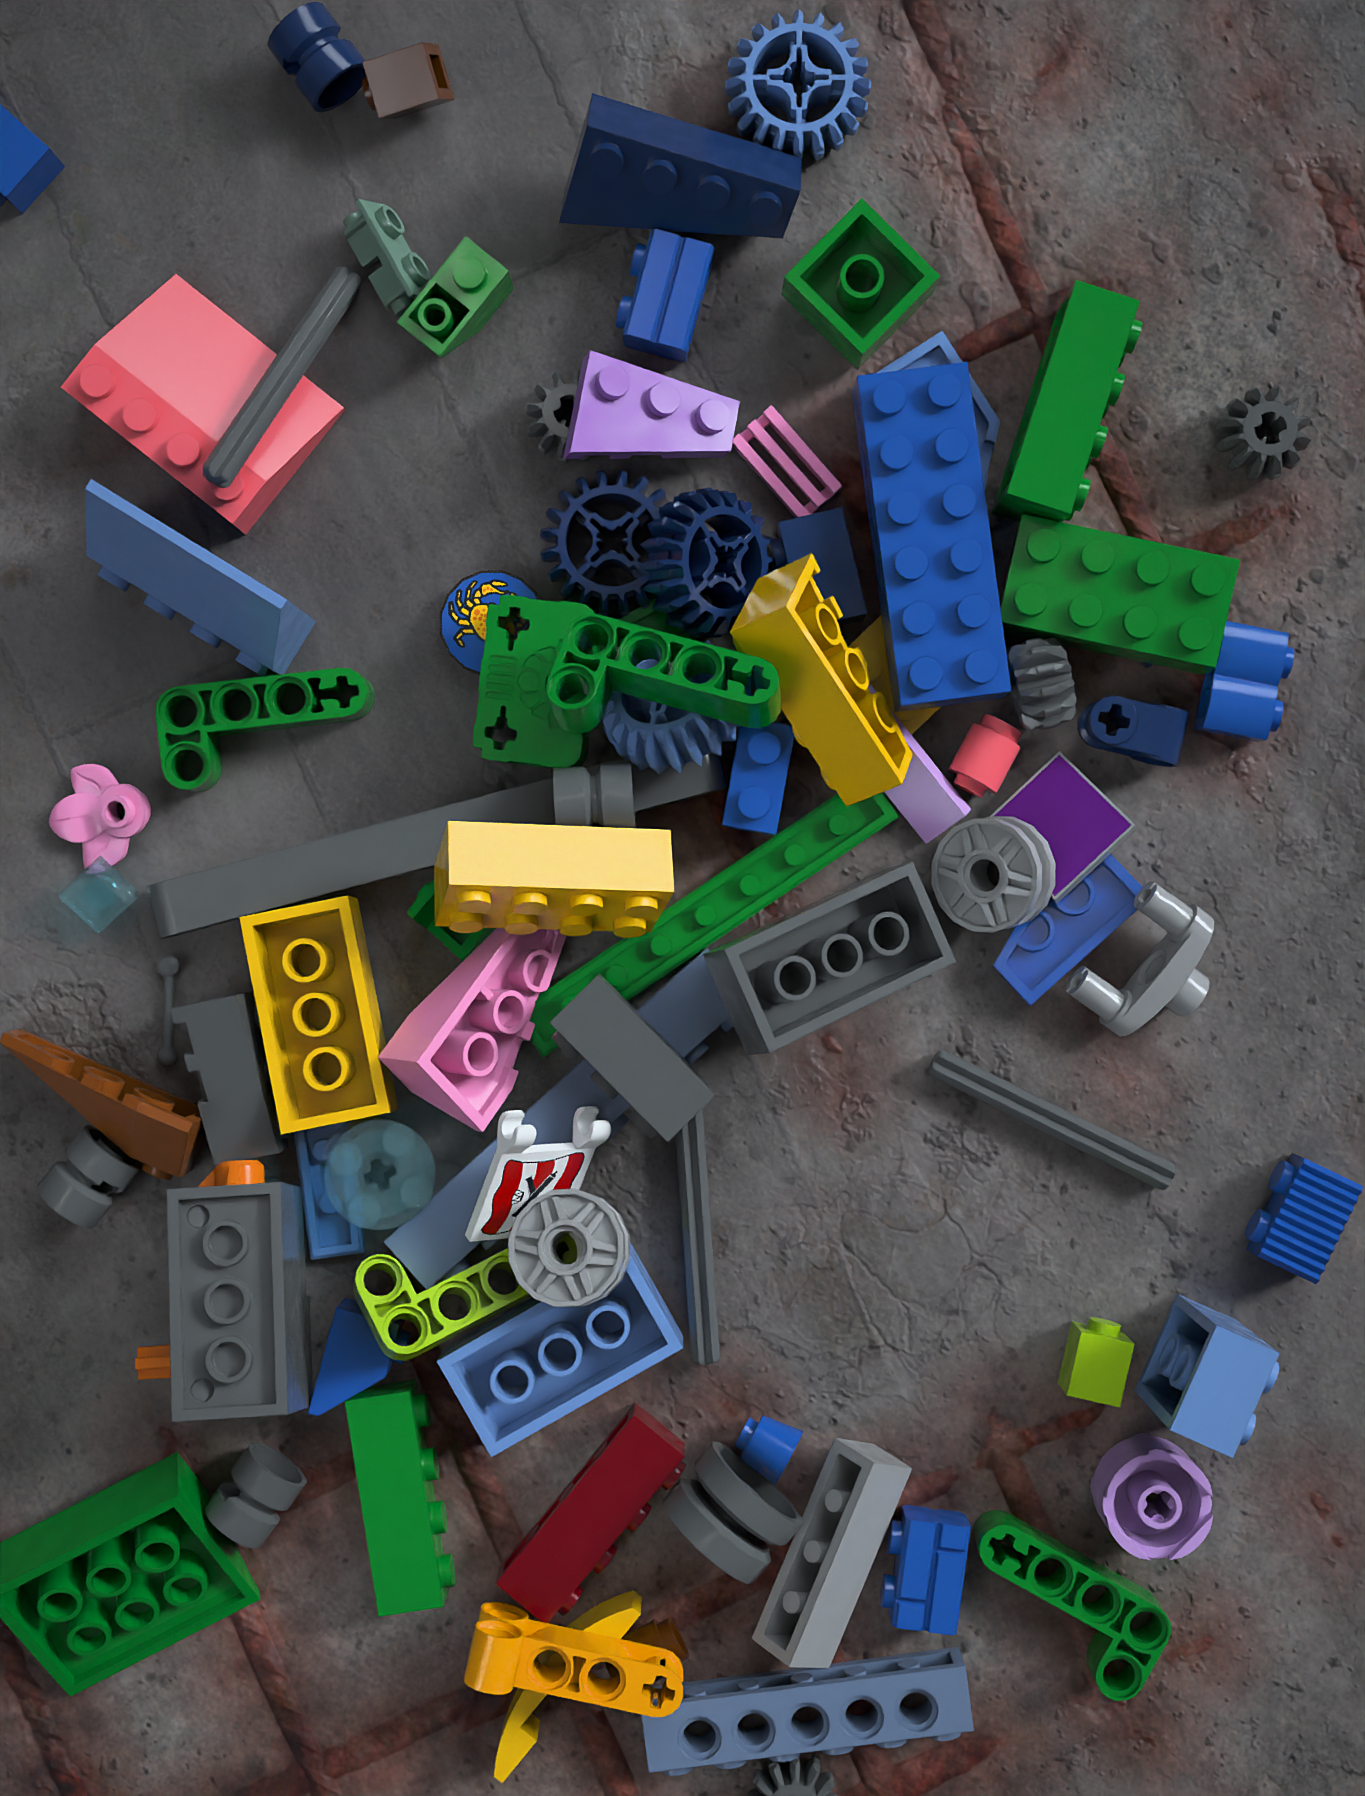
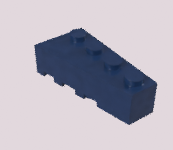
M592 93L566 183L559 223L783 239L801 191L802 158Z

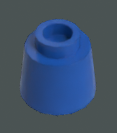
M762 1415L759 1422L749 1417L734 1446L743 1451L740 1460L775 1486L789 1462L803 1431Z

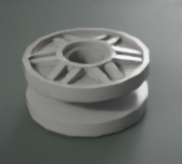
M1009 816L975 818L953 827L939 842L932 860L931 885L939 906L953 922L973 932L994 933L1032 921L1047 906L1055 887L1056 863L1048 842L1034 826L1016 817ZM990 861L994 862L1000 872V880L997 886H994L987 876V867Z
M578 1189L551 1190L532 1199L516 1216L508 1237L509 1263L517 1282L534 1299L554 1307L588 1306L607 1297L622 1281L630 1261V1235L621 1215L605 1199ZM568 1233H575L580 1237L583 1249L579 1259L572 1264H565L557 1253L559 1240Z

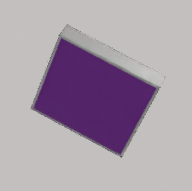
M1060 751L991 815L1016 817L1034 826L1048 842L1056 863L1055 887L1050 897L1056 904L1137 830L1136 825Z

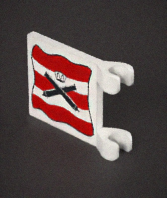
M597 1106L580 1107L576 1110L573 1118V1137L571 1143L532 1145L536 1139V1129L533 1125H521L525 1117L523 1111H505L501 1114L498 1121L497 1149L465 1233L469 1242L508 1238L516 1216L532 1199L551 1190L580 1189L596 1147L604 1143L611 1133V1125L607 1120L596 1121V1116L599 1113Z

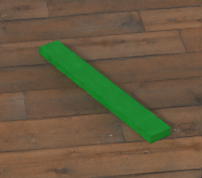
M883 793L847 807L840 796L836 794L662 912L651 932H646L639 937L623 938L540 994L535 1001V1007L530 1018V1022L535 1024L530 1038L531 1042L542 1058L559 1047L551 1038L557 1030L550 1022L599 973L626 1001L899 816Z

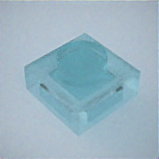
M100 855L61 891L59 898L99 934L137 900L140 892Z

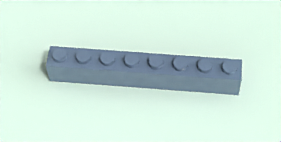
M707 947L636 1010L690 1065L709 1048L704 1039L718 1026L725 1032L734 1026L703 954L710 951ZM583 1058L524 1112L525 1117L521 1125H533L536 1129V1139L532 1145L571 1143L573 1137V1118L576 1110L580 1107L597 1106L599 1113L596 1116V1121L607 1120L611 1125V1133L607 1139L609 1140L630 1120L623 1112L631 1105L620 1093L614 1099L606 1095L590 1077L596 1069ZM497 1137L400 1224L384 1241L385 1245L426 1290L431 1288L438 1280L442 1282L464 1271L470 1265L464 1257L478 1244L487 1250L499 1240L469 1242L465 1236L497 1149Z

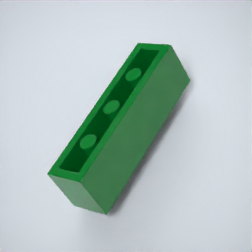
M416 1379L370 1386L347 1399L345 1407L378 1616L382 1617L444 1607L449 1587H455L456 1573L452 1553L444 1554L441 1534L447 1533V1514L444 1501H435L432 1481L439 1479V1464L435 1447L427 1448L424 1427L431 1425L427 1394H418Z

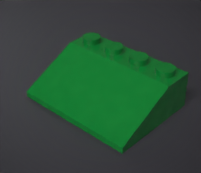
M178 1452L0 1542V1618L70 1697L260 1600V1591L235 1543L221 1533L205 1515L204 1507L211 1499L206 1488Z

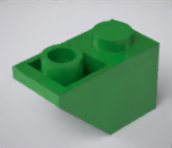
M465 236L397 323L442 359L478 333L514 288L509 270Z

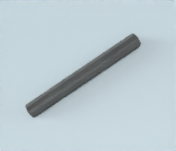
M345 266L335 268L204 462L202 469L206 480L220 488L230 486L360 291L361 278L357 273L350 271Z
M938 1050L930 1063L928 1073L932 1077L1160 1190H1166L1175 1176L1176 1166L1173 1163L945 1050Z
M702 1108L675 1136L691 1360L694 1364L705 1365L719 1362L720 1348Z

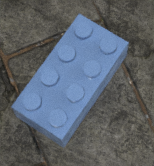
M630 1242V1261L624 1277L607 1297L582 1307H554L532 1297L444 1347L437 1363L488 1453L493 1457L683 1349V1334Z

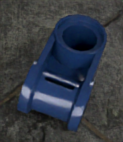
M1108 696L1087 705L1081 711L1077 720V730L1080 738L1086 745L1092 748L1129 756L1131 759L1151 765L1177 767L1189 713L1167 705L1144 703L1120 696ZM1109 712L1108 721L1116 724V730L1106 733V725L1098 722V716Z

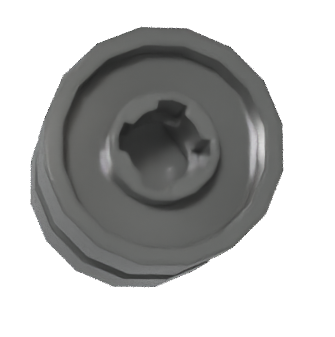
M632 764L601 765L596 775H590L585 767L553 768L556 825L636 828Z
M86 1125L67 1147L65 1152L68 1158L67 1162H55L37 1185V1191L47 1205L62 1217L80 1227L91 1229L98 1224L113 1205L111 1193L123 1192L140 1171L141 1163L139 1160L129 1157L99 1129Z
M251 1442L231 1469L234 1480H224L206 1504L204 1510L210 1522L225 1536L242 1546L257 1549L262 1547L279 1523L280 1518L277 1511H287L307 1481L301 1470L279 1451L258 1442Z

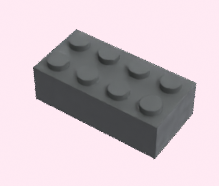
M913 861L886 868L703 954L747 1055L771 1053L956 962Z

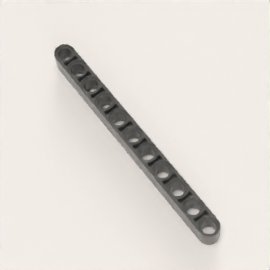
M708 753L703 756L702 767L694 761L686 763L681 773L669 765L664 772L658 775L650 766L640 771L635 764H632L635 814L728 788L720 755ZM619 759L586 768L590 775H596L601 765L632 764V762H625L624 759ZM553 777L148 885L146 888L160 939L238 920L242 916L272 911L433 868L448 821L556 825Z

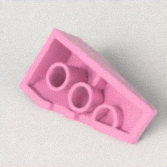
M496 928L407 1016L378 1058L412 1093L475 1131L483 1132L514 1087L519 1072L513 1069L523 1040L530 1041L535 1024L530 1022L535 1001L539 993L546 991L549 987L566 935L561 934L560 930L538 929L531 934L515 935L506 932L505 928Z

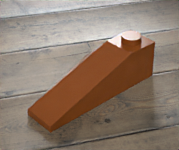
M22 1029L3 1032L0 1043L129 1157L144 1162L141 1167L143 1171L164 1180H172L173 1176L180 1178L192 1171L206 1138L197 1103Z

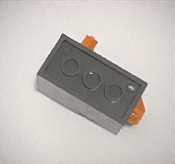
M259 1160L220 1162L198 1187L167 1189L170 1344L137 1347L135 1370L138 1369V1380L171 1378L172 1422L288 1415L310 1407L313 1396L310 1296H306L302 1187L283 1182L265 1183L264 1165Z

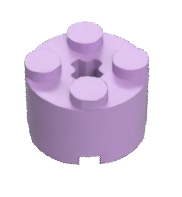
M1139 1433L1114 1445L1098 1463L1090 1484L1094 1505L1112 1536L1127 1552L1140 1559L1168 1558L1173 1560L1188 1555L1204 1541L1211 1529L1213 1514L1211 1513L1213 1497L1211 1485L1204 1473L1177 1445L1160 1437ZM1152 1492L1159 1494V1498L1154 1503L1146 1499Z

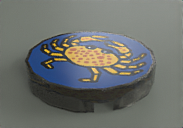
M503 570L479 571L461 579L447 594L439 614L440 636L448 654L465 671L480 676L487 628L485 626L486 616L490 604L499 605V599L502 595L522 596L540 600L537 592L521 577ZM518 614L516 622H507L505 628L517 640L519 631H528L530 624Z

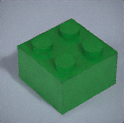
M861 198L784 276L781 295L858 370L933 294L940 275Z

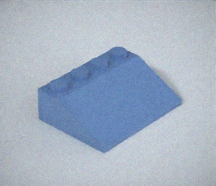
M92 479L89 481L85 488L86 556L102 565L97 573L98 576L124 592L127 591L130 584L148 593L143 602L145 605L170 620L173 619L176 612H179L194 622L189 632L218 649L222 640L240 650L235 660L262 677L269 668L278 674L286 672L315 625L316 621L284 597Z

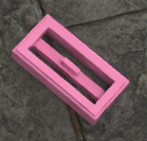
M772 405L757 420H753L746 430L733 438V448L795 518L815 513L842 488L840 482ZM770 425L825 489L819 492L765 431L767 426ZM757 439L810 500L809 503L804 507L748 444L751 440Z

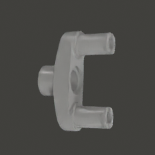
M1153 881L1148 882L1139 891L1133 905L1168 933L1140 965L1126 985L1118 990L1085 966L1077 969L1066 984V992L1099 1015L1100 1023L1118 1036H1127L1135 1032L1154 1017L1164 1006L1177 1016L1184 1017L1189 1015L1201 1004L1209 989L1210 982L1208 977L1195 969L1212 937L1214 930L1213 917L1197 905H1186Z

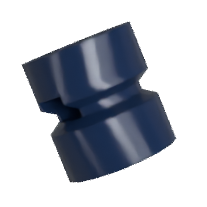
M311 2L296 8L285 16L272 31L267 45L286 73L296 76L295 83L313 109L322 113L342 105L362 87V79L366 77L362 63L365 59L350 40L338 37L341 27L324 4Z

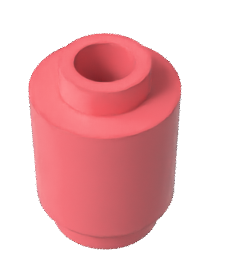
M983 714L979 724L972 723L948 768L949 771L956 775L953 784L978 798H982L985 791L997 794L1021 749L1017 743L1022 733L1012 725L994 716Z

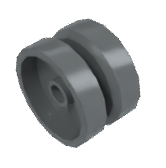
M712 1441L695 1461V1470L700 1482L693 1479H680L663 1499V1507L680 1532L717 1567L746 1584L754 1583L771 1563L769 1549L765 1542L777 1546L786 1545L803 1525L802 1517L776 1485L774 1486L740 1460V1454L721 1442Z

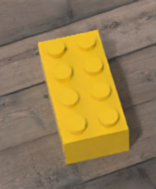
M448 821L434 864L435 926H449L452 931L458 933H474L483 928H505L506 932L515 935L531 934L538 929L560 930V933L566 936H583L592 931H614V935L622 938L642 936L646 932L652 931L674 893L671 830Z
M347 895L239 917L281 1134L398 1110L392 1072L378 1058L386 1046L358 898Z

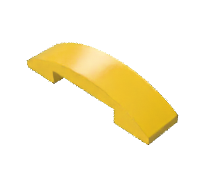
M634 1590L617 1595L583 1613L567 1627L621 1639L641 1615L642 1597ZM545 1650L537 1657L541 1664L547 1667H558L565 1662L564 1658L553 1650ZM521 1688L517 1689L504 1721L496 1756L494 1777L501 1783L505 1781L537 1742L540 1720L532 1712L547 1694Z

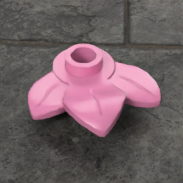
M84 764L71 769V782L75 794L63 798L54 806L50 814L49 825L60 838L73 843L82 842L84 868L86 871L97 872L106 870L125 858L130 837L137 835L144 829L151 815V806L144 793L130 784H119L108 768L97 764ZM118 802L125 809L123 820L120 819L117 812Z

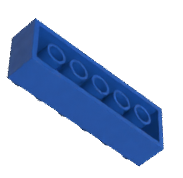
M960 362L859 375L852 390V399L894 712L1001 699L1011 692L968 363Z

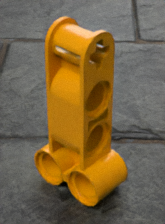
M487 1602L481 1605L478 1621L474 1627L464 1674V1683L470 1688L487 1694L501 1695L510 1693L513 1687L650 1717H665L672 1714L680 1706L683 1699V1666L680 1659L673 1652L660 1647L528 1619L529 1615L524 1609L508 1603ZM545 1650H553L558 1652L565 1662L558 1667H547L541 1664L537 1655ZM661 1659L665 1661V1666L660 1665ZM599 1662H608L613 1664L619 1673L613 1678L601 1679L593 1674L591 1667ZM656 1676L666 1677V1681L662 1684L661 1689L651 1687ZM653 1699H658L657 1706L652 1704Z

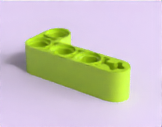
M566 1234L559 1240L557 1250L561 1254L560 1259L565 1264H572L577 1260L578 1250L574 1239L570 1234ZM508 1248L419 1294H416L404 1268L397 1259L390 1255L376 1254L369 1256L361 1262L356 1271L353 1285L355 1299L380 1349L386 1356L398 1361L415 1358L532 1297L516 1280L509 1263ZM496 1269L510 1272L515 1279V1291L507 1295L494 1292L489 1286L488 1274ZM375 1270L384 1271L392 1277L394 1289L388 1295L375 1296L365 1288L364 1277ZM447 1294H457L462 1297L468 1308L467 1316L460 1320H449L444 1317L438 1306L439 1299ZM399 1319L413 1322L418 1329V1341L409 1346L397 1345L389 1336V1325Z

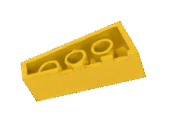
M811 553L758 578L730 633L733 636L737 652L762 658L770 662L777 669L780 681L781 709L792 724L796 740L801 746L808 748L820 766L825 783L830 789L836 790L847 807L902 785L913 754L882 692L870 693L868 689L869 674L866 667L868 664L859 646L855 648L847 647L837 621L843 614L834 596L823 599L812 577L821 570Z

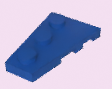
M1110 854L1061 901L1056 904L1050 898L1047 906L1032 921L1016 926L993 968L1030 1007L1137 911L1133 904L1137 894L1143 887Z

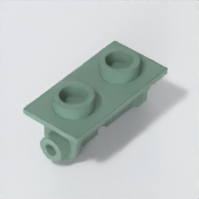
M359 199L355 203L360 211L351 213L343 220L346 227L343 234L362 267L369 268L380 259L383 266L369 275L368 278L385 309L388 311L393 310L395 316L400 317L413 303L411 299L417 298L429 283V280H431L430 271L425 262L409 248L402 235L405 231L404 225L396 212L385 204Z

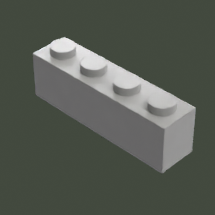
M840 1438L834 1439L802 1516L803 1525L794 1535L752 1636L756 1643L788 1667H830L912 1468L875 1444Z

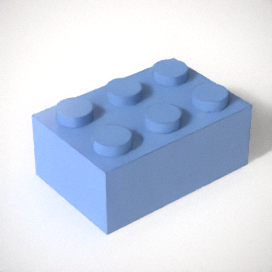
M1177 1293L1134 1391L1169 1430L1233 1458L1238 1446L1245 1445L1254 1431L1256 1415L1253 1412L1261 1394H1267L1276 1382L1279 1373V1363L1276 1361L1280 1353L1236 1319Z

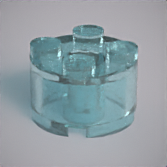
M375 1115L348 1121L336 1130L322 1155L320 1179L328 1199L338 1213L346 1220L360 1228L386 1230L410 1221L431 1200L435 1183V1163L430 1148L416 1131L395 1118ZM374 1159H378L384 1166L390 1165V1169L383 1173L384 1180L377 1184L371 1178L364 1179V1175L371 1171L370 1162Z

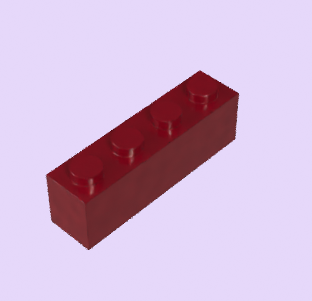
M635 1402L499 1568L495 1584L541 1622L548 1623L557 1611L562 1616L566 1615L583 1592V1588L579 1585L591 1570L599 1574L614 1557L618 1548L613 1543L626 1528L634 1532L645 1520L652 1508L648 1501L660 1486L667 1491L681 1476L686 1467V1464L682 1461L685 1457V1443Z

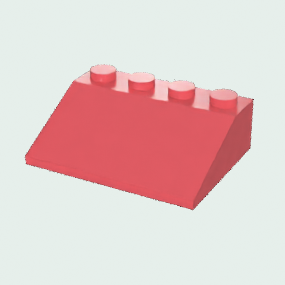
M177 274L95 343L61 386L69 395L245 535L345 411L343 406L303 375L230 486L220 488L206 480L202 469L204 462L277 354Z

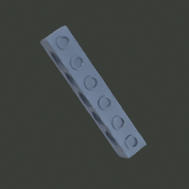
M959 1647L831 1663L829 1668L799 1667L683 1682V1699L680 1706L672 1714L665 1717L641 1715L649 1773L661 1771L662 1774L667 1776L683 1775L692 1771L693 1767L714 1764L720 1769H733L744 1765L747 1760L769 1758L774 1762H787L798 1758L800 1753L822 1751L828 1755H841L852 1751L854 1746L876 1744L881 1748H895L907 1743L908 1739L929 1737L935 1741H949L958 1738L961 1732L974 1731L966 1666ZM662 1685L652 1687L656 1689H661ZM917 1692L927 1696L924 1703L917 1708L909 1709L900 1705L902 1699L910 1693ZM653 1699L652 1704L657 1706L658 1699ZM864 1699L873 1704L871 1710L864 1715H852L846 1711L848 1706L856 1700ZM805 1706L814 1707L820 1712L818 1717L810 1722H800L793 1717V1714ZM751 1713L760 1714L766 1719L764 1725L757 1729H747L739 1721L745 1715ZM702 1720L708 1722L713 1729L706 1735L695 1736L690 1734L686 1727L691 1722Z

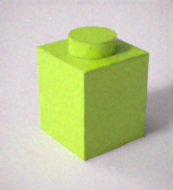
M1089 1317L1088 1325L1071 1321L1058 1378V1385L1067 1396L1120 1408L1135 1345L1123 1332H1120V1324L1097 1317Z

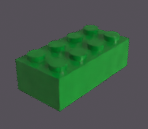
M1079 280L1075 281L1056 311L991 513L1017 522L1020 521L1022 514L1063 522L1064 520L1070 522L1074 512L1081 511L1091 484V480L1083 478L1084 472L1088 469L1092 458L1097 459L1099 457L1108 432V427L1100 425L1101 420L1105 417L1109 406H1115L1124 384L1125 374L1117 372L1118 367H1121L1126 353L1131 354L1141 332L1143 322L1134 319L1140 300Z
M1022 514L1017 526L1000 601L1004 633L1032 639L1055 637L1064 646L1144 663L1147 662L1206 676L1217 665L1241 559Z

